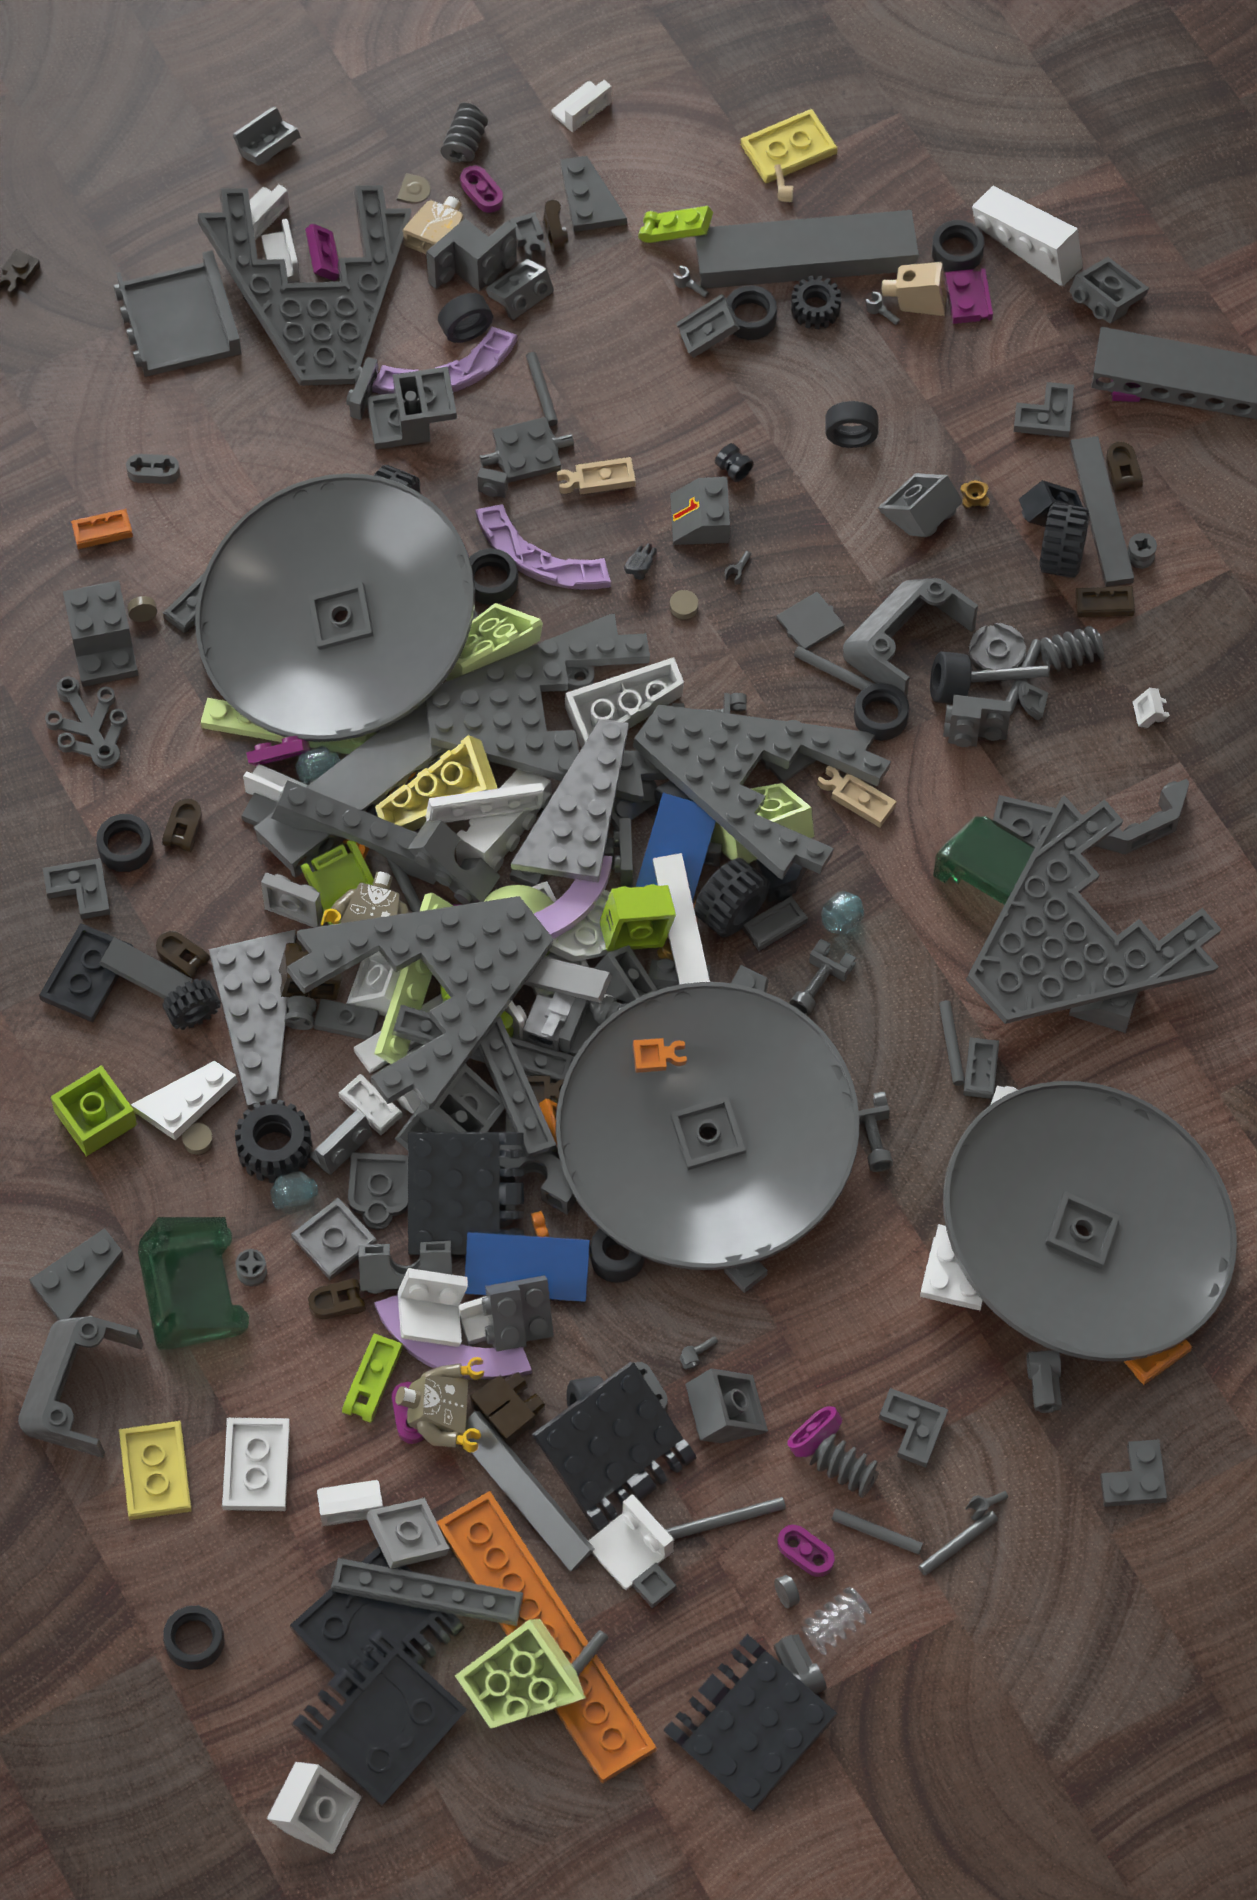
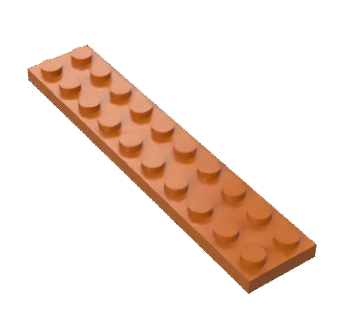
M488 1491L437 1521L436 1523L443 1537L474 1584L523 1593L524 1597L517 1626L499 1623L506 1635H510L529 1619H541L572 1664L589 1642L492 1493ZM595 1655L578 1676L585 1699L554 1708V1710L603 1784L656 1752L657 1747L598 1656Z

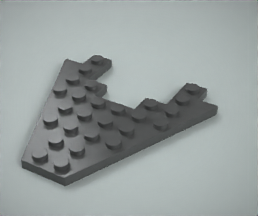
M1065 795L1060 799L966 978V981L1004 1024L1215 973L1219 967L1202 947L1218 936L1222 929L1203 908L1161 940H1158L1140 919L1117 936L1082 897L1080 893L1096 882L1100 876L1082 855L1118 829L1124 821L1105 799L1084 815L1075 808Z

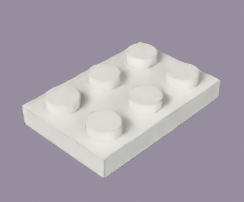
M227 1418L223 1510L286 1511L289 1419Z

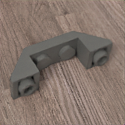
M1187 778L1179 782L1172 781L1163 787L1158 803L1163 811L1156 812L1149 820L1140 824L1133 823L1129 825L1123 832L1119 827L1095 846L1126 855L1175 832L1188 792L1189 781Z

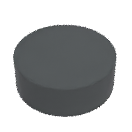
M784 1575L775 1579V1589L784 1607L790 1608L797 1605L800 1601V1596L792 1578Z

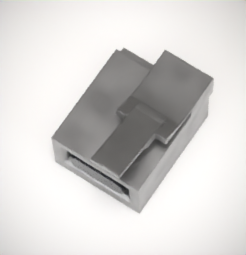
M555 991L553 998L542 994L537 995L523 1028V1040L559 1051V1035L575 997Z

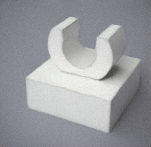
M1149 687L1133 701L1139 727L1148 728L1155 721L1162 722L1170 716L1168 712L1163 710V705L1167 702L1164 698L1160 697L1159 689Z

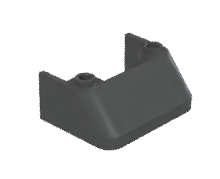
M939 578L904 581L845 641L843 657L848 664L874 683L891 684L899 688L907 697L909 676L889 662L896 650L895 642L891 637L925 602L936 606L972 632L976 627L978 605Z
M92 1316L67 1318L55 1322L49 1331L19 1414L18 1422L23 1433L32 1438L104 1458L105 1451L99 1439L71 1431L74 1423V1414L68 1405L59 1401L79 1346L92 1348L99 1345L103 1339H107L142 1350L144 1343L139 1331Z

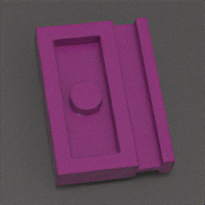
M985 268L977 272H973V270L946 272L945 281L953 324L977 322L985 318L992 320L993 311Z

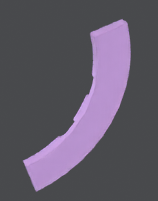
M491 326L484 339L471 350V354L460 361L456 360L435 368L448 366L452 391H459L483 379L497 368L513 349L517 342V335ZM382 365L372 385V392L382 395L394 393L393 374L418 370L398 369Z
M503 504L476 509L479 526L493 549H500L508 553L516 562L517 569L521 573L537 581L569 589L583 590L611 587L604 558L595 560H562L552 557L550 553L539 549L531 543H527L519 535V532L510 522Z
M604 856L599 882L575 879L562 897L545 909L534 913L553 939L577 925L595 907L596 901L607 886L611 873L612 856Z
M398 1295L375 1302L378 1315L391 1336L402 1343L410 1355L433 1369L461 1363L462 1366H467L470 1359L480 1357L483 1359V1364L471 1367L475 1372L484 1371V1375L480 1379L493 1380L499 1375L505 1379L516 1372H519L521 1376L532 1374L523 1347L496 1352L495 1348H478L462 1344L459 1347L403 1339L401 1338ZM464 1375V1379L473 1380L468 1375Z

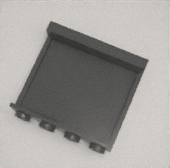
M213 250L202 252L203 263L128 281H123L121 272L116 273L118 284L113 285L117 301H123L124 306L120 307L123 322H129L130 328L126 329L130 345L135 344L137 351H133L137 368L142 367L145 377L241 354L240 338Z

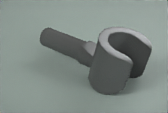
M686 266L679 267L682 276H677L673 273L674 282L677 287H689L704 298L709 294L708 291L690 279L689 269Z
M872 293L874 302L866 299V307L869 313H880L895 325L900 322L898 317L883 306L880 293Z
M745 551L736 565H729L725 569L726 580L730 574L735 573L737 574L734 580L735 584L738 585L742 582L741 571L751 557L749 551Z
M713 1336L696 1347H685L680 1356L683 1368L687 1370L697 1366L700 1363L697 1355L717 1344L718 1340L716 1337Z
M1004 1491L990 1498L975 1495L965 1507V1510L969 1508L975 1509L976 1512L971 1519L977 1521L984 1515L988 1507L1007 1499L1008 1494Z

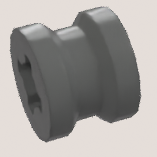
M1138 533L1130 539L1127 552L1133 567L1144 569L1153 564L1157 549L1154 537L1146 533Z
M292 996L288 998L287 1008L289 1013L285 1015L284 1023L288 1027L297 1030L313 1028L314 1018L312 1014L316 1011V1001L305 996Z
M248 1249L238 1255L235 1264L240 1282L251 1287L263 1283L267 1277V1266L263 1254L258 1250Z

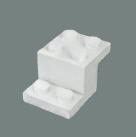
M938 1224L920 1297L980 1311L983 1300L970 1285L961 1270L951 1248L946 1226Z

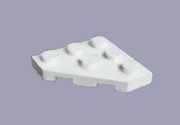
M604 890L596 901L595 907L582 921L567 932L554 938L553 945L549 951L571 962L604 956L613 952L606 950L599 923L610 892Z

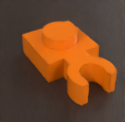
M664 1038L633 1040L636 1073L666 1071V1062H670L675 1066L685 1065L687 1056L678 1057L674 1053L676 1050H683L685 1042L674 1041L670 1046H664Z

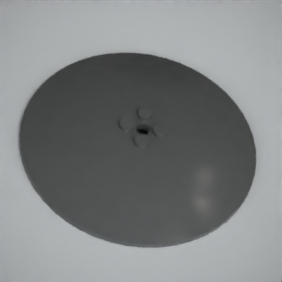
M346 473L311 478L282 489L261 501L247 512L220 542L205 570L197 598L195 627L200 656L215 688L231 707L253 724L283 737L297 736L299 739L313 742L342 741L361 737L394 724L413 712L441 686L460 658L472 626L475 608L474 574L469 554L451 521L434 503L414 489L390 479L367 474ZM338 612H348V616L344 621H334L335 615Z
M724 982L686 983L657 990L628 1003L608 1017L584 1042L566 1073L560 1091L556 1112L557 1148L562 1170L577 1202L588 1217L618 1244L649 1260L672 1267L692 1270L735 1268L758 1262L787 1249L806 1236L832 1209L843 1192L856 1158L859 1141L858 1102L852 1078L836 1046L816 1023L796 1007L769 993L743 985ZM664 1038V1046H670L674 1041L685 1042L683 1050L674 1051L678 1057L687 1056L685 1065L675 1066L670 1062H666V1071L636 1073L633 1040ZM705 1127H712L717 1131V1134L713 1139L706 1140L700 1136V1131Z
M1055 1081L1024 1087L1007 1094L981 1112L968 1126L950 1158L944 1182L943 1213L953 1253L965 1277L979 1297L996 1315L1027 1338L1052 1350L1082 1359L1097 1361L1142 1359L1173 1348L1192 1336L1215 1312L1225 1296L1232 1278L1237 1249L1236 1224L1227 1190L1212 1161L1197 1141L1170 1116L1152 1104L1116 1088L1088 1082ZM1082 1225L1086 1227L1089 1236L1080 1235L1076 1231L1075 1226Z

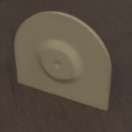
M406 173L397 200L410 203L424 201L431 191L429 182L421 176Z

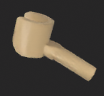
M777 164L774 168L778 181V200L781 202H792L793 186H784L785 180L781 164Z

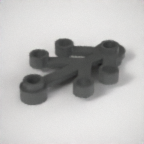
M63 677L57 683L58 696L62 701L70 702L80 722L62 718V714L59 711L52 710L45 716L47 727L50 730L60 729L89 737L92 744L75 741L71 733H62L57 739L58 747L62 752L68 753L72 751L90 756L93 763L100 768H112L120 758V751L116 743L122 728L128 723L127 713L123 709H115L110 713L111 727L104 740L100 730L109 707L115 702L114 690L110 687H102L98 690L97 697L99 702L93 717H91L80 697L79 682L73 677ZM67 685H73V686H72L71 688H69V689L63 688L64 686H67ZM105 694L111 695L108 699L101 698ZM117 716L123 717L121 721L114 720ZM52 718L59 719L56 723L50 722ZM65 740L71 741V743L68 745L62 744V742ZM104 751H109V752H110L108 755H101V754H100V753H102V752H104Z

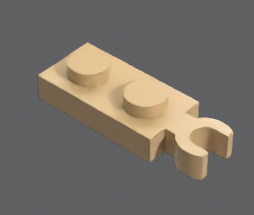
M631 457L575 465L576 472L569 470L557 472V481H568L565 484H559L561 494L570 493L574 488H579L581 495L636 486Z
M828 766L826 768V774L832 777L831 780H825L822 777L818 778V786L826 791L833 790V800L879 828L896 807L897 801L850 774H846L842 778L834 767Z

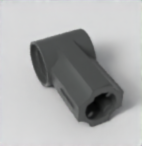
M1055 1350L1027 1352L1028 1378L1032 1379L1035 1411L1052 1413L1060 1410L1062 1403L1059 1384L1061 1376L1059 1352Z
M798 1634L786 1636L774 1644V1650L780 1663L810 1690L817 1694L827 1689L820 1668L816 1663H812Z

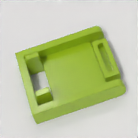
M347 841L350 853H347L342 844L312 859L311 863L315 870L313 872L307 863L301 865L302 872L309 886L320 892L323 914L326 909H331L333 904L347 891L356 889L359 883L373 885L374 879L355 841Z

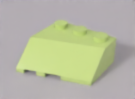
M497 603L493 604L472 621L469 636L460 658L445 680L450 681L536 644L540 641L543 626L541 619Z
M783 783L751 788L766 796L764 805L757 815L809 838L814 837L811 807ZM717 822L715 823L710 842L722 844V852L731 860L742 858L748 864L757 859Z
M529 1619L455 1675L490 1729L585 1699L576 1670L541 1619Z

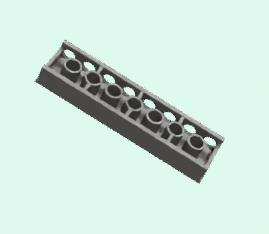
M912 210L713 226L708 228L707 234L695 236L701 287L703 289L800 281L803 278L808 280L809 276H813V279H817V276H822V279L895 273L898 272V268L901 265L917 264V257H919Z
M1101 327L1091 388L1109 392L1116 391L1137 395V397L1257 419V356ZM1107 377L1112 379L1113 382L1104 383L1098 380V378ZM1133 382L1141 386L1139 388H1131L1126 383ZM1153 388H1164L1168 392L1157 393ZM1191 393L1194 394L1196 397L1184 398L1180 394ZM1218 398L1223 402L1215 404L1209 402L1208 399ZM1244 403L1248 404L1251 407L1247 409L1238 408L1235 404Z
M424 702L407 716L381 729L306 788L362 811H366L373 804V807L367 813L376 816L375 806L387 798L386 795L391 789L395 787L393 791L395 792L404 784L410 783L417 777L419 772L440 760V756L449 749L430 744ZM439 753L437 759L430 763L432 758ZM417 770L415 776L408 780L410 775ZM272 814L254 827L258 843L264 844L291 870V874L295 878L303 873L301 865L307 863L310 867L312 859L334 849L346 839L324 832L293 828L271 819ZM329 838L326 845L320 848L321 844ZM307 856L306 859L300 865L297 866L298 862L303 857Z

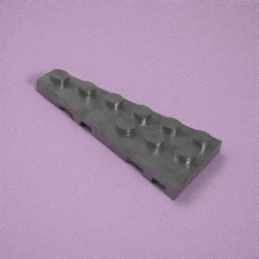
M599 719L513 859L511 869L599 882L629 723Z
M295 930L209 949L248 1110L253 1109V1105L258 1102L260 1106L266 1105L265 1100L272 1099V1104L278 1102L286 1028L284 1019L288 1012L287 1000L289 998L281 997L282 977L281 973H279V967L286 944L295 943Z

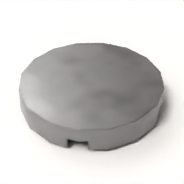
M994 623V626L988 627L987 625L983 626L973 634L969 646L970 659L974 667L979 671L1021 667L1026 657L1024 638L1015 628L1003 623Z

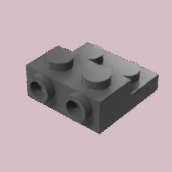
M1106 257L1077 274L1069 292L1077 303H1083L1092 309L1096 318L1104 319L1111 324L1126 315L1130 305L1144 298L1149 288L1111 258Z
M954 695L953 706L947 705L943 737H949L948 743L959 747H977L978 737H985L992 741L1007 740L1012 702Z
M545 1275L485 1286L486 1297L482 1298V1308L484 1315L489 1317V1326H485L487 1343L492 1344L496 1352L525 1347L526 1341L554 1336L548 1280Z

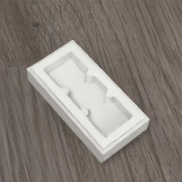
M361 1074L339 1092V1098L352 1110L356 1111L358 1109L366 1115L369 1125L380 1135L402 1117V1111L392 1102L387 1104L377 1089Z

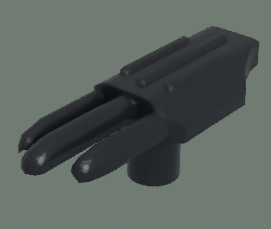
M647 543L644 549L640 545L624 566L626 574H632L638 580L644 579L645 574L648 573L653 564L652 559L657 549L654 547L650 554H648L652 544Z

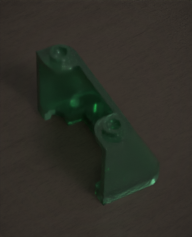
M975 816L949 839L936 854L933 876L943 883H946L950 877H954V882L957 884L964 880L1005 905L1034 848L996 826L990 818Z
M158 1217L142 1236L138 1246V1256L154 1338L158 1349L172 1350L240 1336L248 1328L249 1316L247 1311H244L242 1305H232L222 1254L232 1241V1233L227 1227L226 1217Z

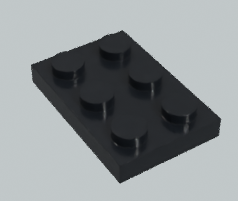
M80 923L40 992V1000L85 1020L94 1022L120 976L99 965L114 937Z

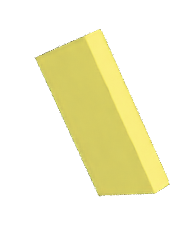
M812 109L740 139V145L765 184L777 179L774 168L777 164H781L783 176L837 154V146Z
M181 1421L119 1429L129 1520L191 1512Z

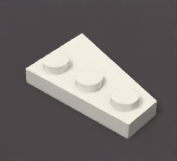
M213 1061L131 1104L137 1115L176 1140L238 1081L234 1073Z

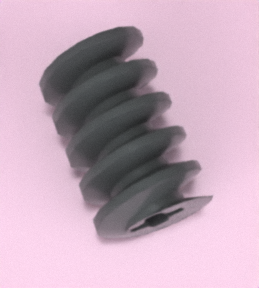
M463 102L457 107V112L441 147V155L448 161L454 163L470 162L475 157L478 144L482 140L481 136L488 125V118L475 105Z
M1087 626L1084 632L1081 629H1076L1073 635L1068 631L1063 633L1062 637L1056 634L1052 637V640L1048 637H1044L1041 640L1042 659L1044 665L1049 666V671L1052 664L1057 671H1060L1061 662H1064L1068 669L1071 668L1072 659H1075L1077 664L1081 666L1083 664V656H1086L1089 663H1092L1095 653L1100 660H1104V647L1101 635L1092 626Z
M832 1434L820 1444L809 1465H813L818 1461V1471L823 1472L828 1468L827 1475L829 1478H834L839 1474V1484L844 1485L849 1481L848 1489L852 1492L860 1487L859 1496L864 1498L878 1478L879 1472L876 1471L878 1461L874 1460L869 1465H866L867 1454L864 1453L858 1459L855 1458L857 1448L853 1447L848 1452H845L846 1441L843 1440L836 1446L834 1445L836 1435Z

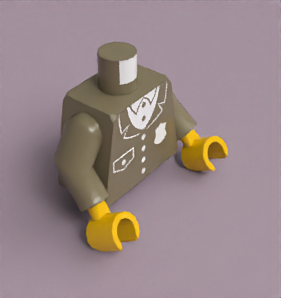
M376 872L373 885L359 883L356 889H350L340 897L331 909H326L321 925L323 926L325 922H331L334 925L339 924V922L341 924L409 912L406 904L400 901V894L390 890L393 876L384 872Z
M480 1357L470 1359L467 1366H462L461 1363L437 1367L423 1373L420 1379L411 1383L409 1388L400 1387L395 1398L396 1404L408 1407L407 1423L409 1426L417 1429L431 1445L455 1448L463 1445V1448L468 1452H475L478 1449V1443L469 1442L468 1439H480L481 1433L475 1428L465 1431L468 1379H464V1375H468L475 1380L483 1377L484 1371L475 1372L471 1369L473 1365L483 1364V1359Z

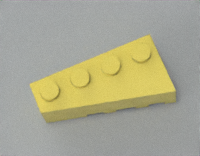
M470 735L466 736L460 741L461 744L440 756V760L428 769H423L414 780L407 785L404 784L376 805L375 809L378 817L415 831L422 828L427 821L426 812L429 798L498 789L482 741Z

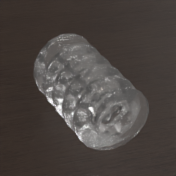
M851 1587L844 1589V1596L836 1595L833 1599L834 1604L827 1602L824 1604V1611L817 1610L814 1613V1618L808 1617L804 1621L805 1626H802V1630L806 1638L823 1655L828 1654L825 1643L835 1648L837 1643L834 1636L837 1635L843 1640L847 1639L844 1629L848 1628L850 1631L856 1632L857 1629L854 1621L857 1620L862 1625H865L866 1619L863 1614L866 1612L871 1615V1610L865 1600Z

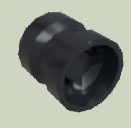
M730 443L718 453L715 464L721 470L728 471V476L734 482H739L751 472L754 461L747 455H742L741 450L734 443Z

